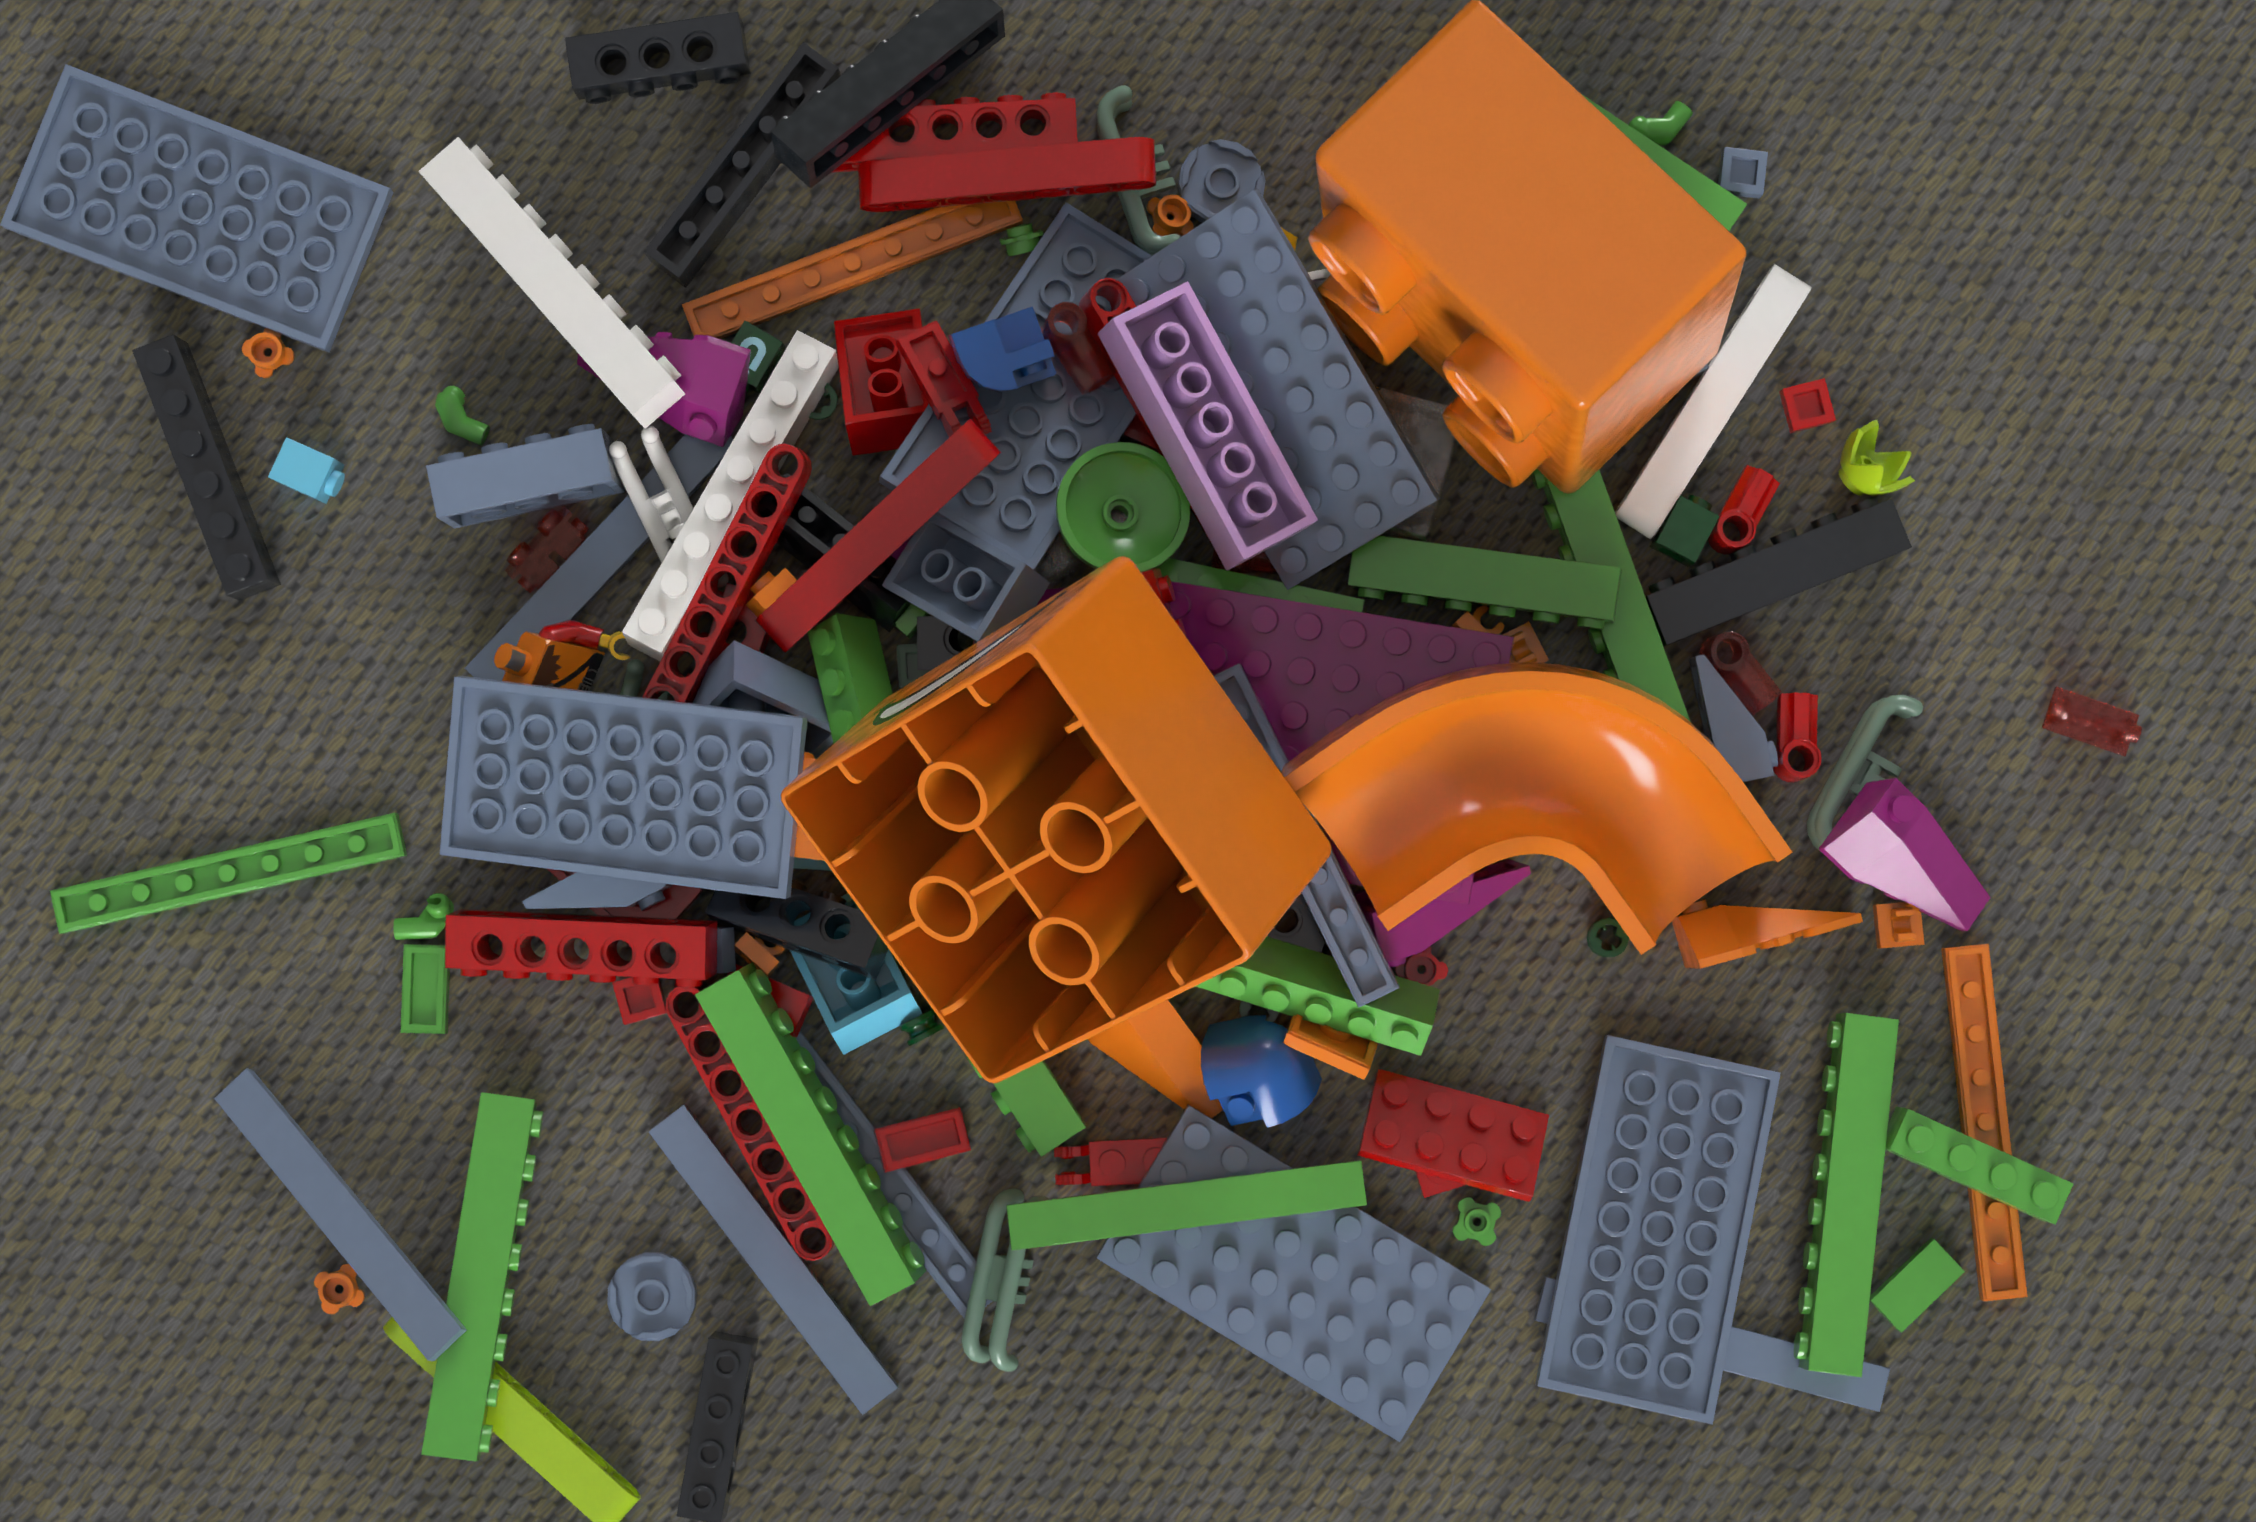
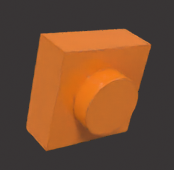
M786 568L776 577L768 571L750 588L755 596L746 606L758 617L797 581L796 578Z

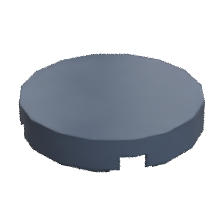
M1219 139L1209 141L1208 144L1197 147L1189 153L1181 166L1177 187L1180 197L1188 202L1187 205L1191 209V216L1203 223L1254 189H1259L1261 195H1264L1266 180L1263 170L1261 171V167L1257 163L1258 159L1252 151L1237 142Z
M644 1252L629 1258L616 1270L608 1286L607 1305L613 1321L620 1329L641 1341H660L675 1335L689 1322L696 1307L697 1287L691 1272L679 1259L664 1252Z

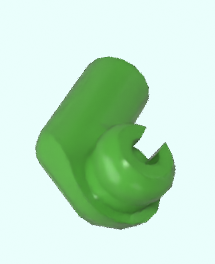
M1676 101L1663 118L1646 119L1644 116H1636L1630 121L1629 126L1659 146H1665L1672 142L1693 112L1684 103Z
M445 387L443 392L437 395L435 407L445 429L449 433L482 446L489 434L490 426L467 417L463 408L465 394L459 387Z
M435 893L429 896L427 899L428 905L419 917L395 918L393 926L395 939L406 940L437 937L445 928L446 915L454 912L452 901L442 893Z

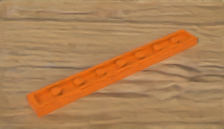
M1016 201L936 207L682 304L693 336L709 335L722 339L737 333L744 321L756 326L1023 223V219Z
M1989 944L1942 948L1961 1131L1969 1137L2012 1156ZM1968 1188L1980 1300L1992 1301L2028 1297L2018 1210Z

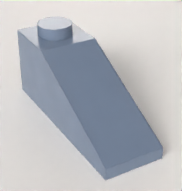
M1699 655L1690 658L1689 664L1704 735L1713 743L1743 782L1774 776L1773 767L1778 766V756L1774 742L1767 741L1765 731L1706 656Z
M576 872L522 902L526 909L634 907L639 905L642 911L664 900L665 896L662 891L672 887V885Z

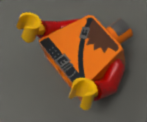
M567 620L544 626L539 634L528 631L524 632L517 646L509 643L502 644L495 653L494 663L497 668L506 671L502 681L589 691L605 655L604 652L599 651L600 647L608 648L609 652L619 660H627L630 656L624 653H617L614 650L615 642L621 638L625 639L622 632L618 631L610 636L604 634V629Z

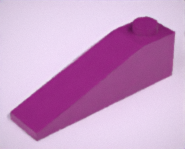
M657 332L655 337L647 336L654 344L648 350L649 353L656 360L660 359L663 355L681 374L675 382L685 393L684 396L658 418L683 434L724 447L743 416L751 350L709 335H695L692 340L676 339L672 337V333ZM578 354L577 365L600 379Z
M1897 778L1866 782L1819 847V850L1848 878L1860 884L1873 886L1894 900L1900 899L1919 908L1920 912L1960 931L1969 930L1990 899L1988 893L1929 810Z
M1511 859L1492 863L1475 872L1469 905L1434 899L1389 931L1377 917L1374 905L1365 889L1354 892L1390 967L1404 964L1406 957L1421 953L1525 879L1531 872L1529 865Z

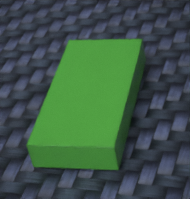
M404 944L401 1033H448L450 968H445V945Z
M1930 1238L1870 1295V1302L1897 1331L1902 1333L1965 1271L1935 1239Z

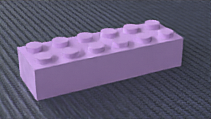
M1188 281L1112 318L1097 333L1227 571L1296 535L1318 521Z

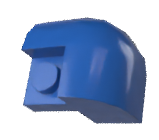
M1033 306L948 336L956 360L965 376L980 388L996 392L1014 390L1057 375L1051 357L1055 356L1049 339L1044 340Z
M1266 1015L1246 1016L1210 1024L1203 1039L1201 1070L1204 1085L1209 1099L1219 1100L1230 1126L1262 1119L1267 1128L1284 1123L1299 1115L1311 1104L1317 1095L1322 1081L1313 1058L1285 1045L1283 1041L1287 1029L1282 1025L1266 1021Z

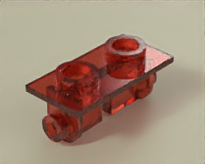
M564 505L558 512L555 509L550 510L536 527L540 532L529 544L524 541L521 542L506 560L509 563L505 569L507 574L514 579L520 573L522 577L517 582L529 593L535 588L540 589L560 568L559 565L548 557L553 550L563 559L567 560L581 543L587 539L584 534L589 528L577 517L571 523L567 521L573 514Z
M2059 687L2054 688L2041 727L2126 757L2130 742L2136 743L2142 732V727L2136 725L2139 718L2138 714Z

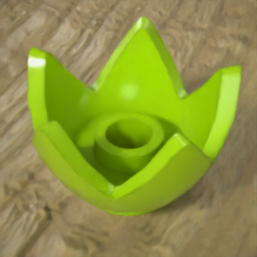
M1874 420L1862 428H1857L1851 432L1841 453L1839 476L1844 485L1851 492L1859 496L1864 494L1876 496L1892 493L1915 481L1911 476L1898 480L1911 457V451L1875 452L1879 430L1878 420Z

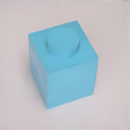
M286 437L268 478L327 504L329 497H335L343 485L345 474L341 471L344 464Z

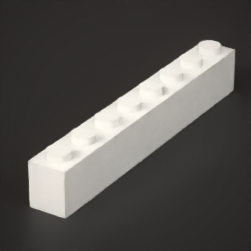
M457 137L421 168L419 173L646 429L685 395L675 382L681 374L664 355L656 360L649 353L648 350L654 344L637 325L630 330L626 327L621 319L627 314L610 294L602 300L594 291L600 283L583 264L576 269L567 260L573 254L556 233L548 239L540 230L546 225V222L530 204L522 209L514 199L520 193L503 174L497 179L493 177L488 169L494 164L477 144L469 150L462 140Z
M798 330L796 331L624 627L622 633L628 645L661 661L765 455L772 447L778 444L786 443L794 446L807 424L811 412L815 410L825 392L824 387L827 383L830 384L838 370L839 364L835 349ZM789 454L783 456L779 461V470Z

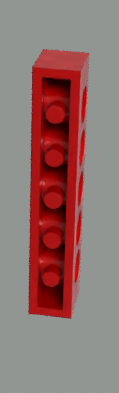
M1059 92L1043 94L1040 96L1041 100H1023V97L1020 95H1003L997 98V102L980 103V100L975 97H961L954 99V104L936 105V101L924 99L832 172L858 171V164L872 160L1078 142L1075 98H1067L1066 94ZM1029 119H1039L1045 124V129L1035 136L1027 135L1022 131L1021 127ZM986 121H995L1002 127L1000 133L992 138L981 136L978 133V129ZM951 123L958 128V132L950 140H941L934 135L939 125ZM907 125L913 128V137L906 142L893 140L891 134L896 127Z
M460 909L446 915L445 968L461 969L460 975L470 977L488 975V970L503 971V977L512 979L529 978L530 972L546 973V979L554 981L572 980L573 974L589 975V981L596 983L615 982L616 976L632 977V983L639 985L658 984L659 978L676 979L677 986L697 987L703 985V980H707L717 974V921ZM491 934L497 936L502 942L503 950L501 955L495 954L489 947V937ZM533 936L540 938L544 942L546 947L544 957L536 955L532 950L531 941ZM576 938L583 940L589 948L587 959L580 958L574 950ZM619 940L625 941L630 945L632 949L631 961H625L619 956L617 952ZM662 942H666L674 948L676 952L674 963H668L662 958L660 954Z

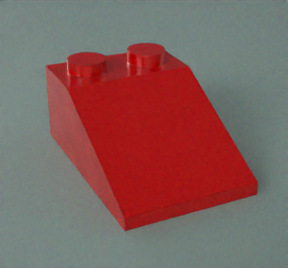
M920 308L834 321L844 418L853 456L899 449L929 404L896 346L897 338L923 327Z

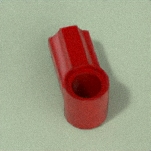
M1749 465L1744 467L1719 513L1720 517L1708 538L1710 546L1716 552L1724 555L1731 554L1745 547L1754 538L1756 527L1780 485L1773 475L1761 468ZM1724 522H1731L1738 527L1740 531L1739 541L1729 540L1724 535Z
M1797 692L1777 695L1776 751L1778 766L1773 767V771L1783 781L1791 783L1808 778L1815 774L1821 765V752L1817 747L1818 695ZM1791 750H1796L1803 755L1805 766L1802 772L1791 768L1788 762V755Z

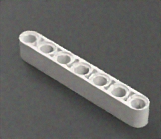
M1776 264L1771 267L1721 344L1717 355L1709 363V369L1702 374L1615 511L1617 519L1649 539L1655 535L1812 287Z

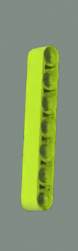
M391 1317L383 1326L384 1332L434 1378L437 1359L435 1361H428L394 1318ZM495 1362L493 1379L500 1380V1390L497 1406H488L485 1425H493V1432L592 1522H620L641 1499L637 1489Z

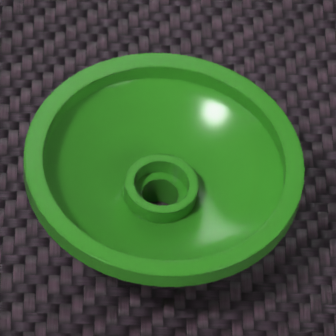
M1114 442L1103 444L1087 451L1070 466L1058 489L1056 517L1059 530L1066 544L1087 565L1098 569L1114 558L1125 556L1135 563L1140 572L1155 569L1167 561L1182 543L1189 525L1190 503L1168 462L1161 454L1139 444ZM1115 509L1121 510L1125 514V521L1122 523L1115 522L1111 517V511Z

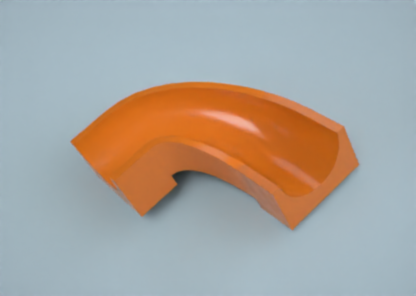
M1530 662L1492 664L1455 671L1421 682L1388 697L1361 715H1354L1284 764L1282 769V775L1296 795L1324 828L1351 866L1372 901L1377 917L1388 931L1485 866L1509 857L1543 854L1568 862L1585 876L1642 955L1656 945L1661 932L1680 913L1709 891L1751 867L1769 861H1776L1778 863L1793 853L1738 774L1713 743L1687 718L1659 698L1628 682L1596 671L1561 664Z

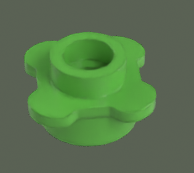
M1032 223L1006 229L1008 237L999 240L1001 245L1005 244L1008 256L1032 252L1040 241L1039 236L1044 234L1041 229L1033 231Z
M1470 1197L1461 1199L1457 1206L1460 1211L1458 1223L1452 1229L1454 1236L1460 1241H1464L1467 1238L1478 1240L1483 1246H1489L1496 1240V1234L1494 1233L1495 1222L1501 1216L1499 1206L1493 1202L1486 1205L1475 1203ZM1476 1217L1481 1219V1223L1478 1226L1473 1224V1219Z

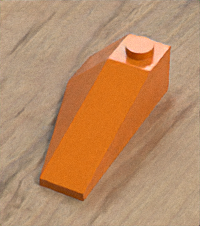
M1706 899L1695 901L1686 908L1682 914L1672 921L1685 968L1701 969L1757 953V948L1762 950L1793 943L1795 938L1820 935L1863 922L1861 913L1727 905L1708 907Z
M1169 1000L1088 1039L1092 1045L1183 1109L1188 1104L1211 1119L1223 1111L1218 1099H1209L1204 1085L1201 1070L1202 1045Z

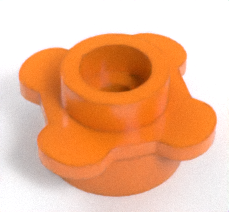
M1173 194L1164 196L1161 200L1157 197L1150 199L1146 208L1153 218L1154 226L1152 231L1160 236L1180 234L1183 236L1193 230V222L1189 220L1191 209L1187 205L1188 202L1180 197V195ZM1171 214L1174 219L1169 220L1166 215Z
M266 328L262 333L254 335L242 345V353L255 365V373L261 378H270L275 369L281 365H290L295 357L294 351L286 347L281 340L282 335ZM270 348L272 350V354L270 356H265V350Z
M349 1264L342 1265L338 1271L332 1273L320 1272L315 1277L314 1285L318 1288V1295L322 1302L321 1307L327 1314H336L340 1308L348 1305L357 1307L365 1299V1293L359 1289L356 1281L357 1273ZM337 1285L343 1287L342 1293L336 1292Z

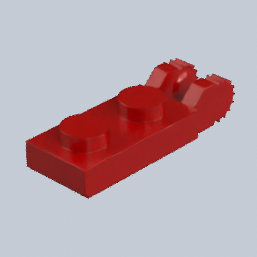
M938 321L931 322L897 338L896 346L937 419L942 420L947 435L950 437L961 427L954 412L966 407L969 419L971 418L985 435L991 433L992 428L989 419L978 401L979 394L958 364L953 348Z
M1168 1137L1089 1141L1087 1145L1057 1146L1054 1148V1157H1060L1061 1159L1090 1155V1172L1076 1173L1075 1171H1063L1060 1174H1055L1056 1185L1091 1183V1186L1140 1184Z

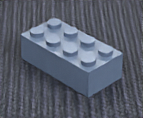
M584 424L569 428V435L552 438L549 433L536 434L526 437L524 445L508 448L507 443H495L483 446L481 448L482 454L465 457L463 452H454L437 457L438 463L426 465L436 517L456 529L625 492V487L609 453V446L614 440L602 428L595 429L594 424Z

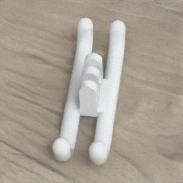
M648 426L641 431V438L665 488L664 491L649 498L623 442L614 441L611 443L609 453L662 563L672 546L669 538H677L694 508L663 446L659 431L654 426ZM727 573L719 579L718 587H724L728 583L729 577Z

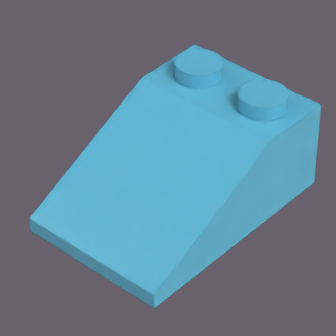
M848 893L841 896L847 901L845 905L860 910ZM811 912L795 920L794 926L806 923ZM851 924L839 926L834 933V940L847 936ZM889 949L876 980L790 950L832 1037L843 1055L922 1014Z

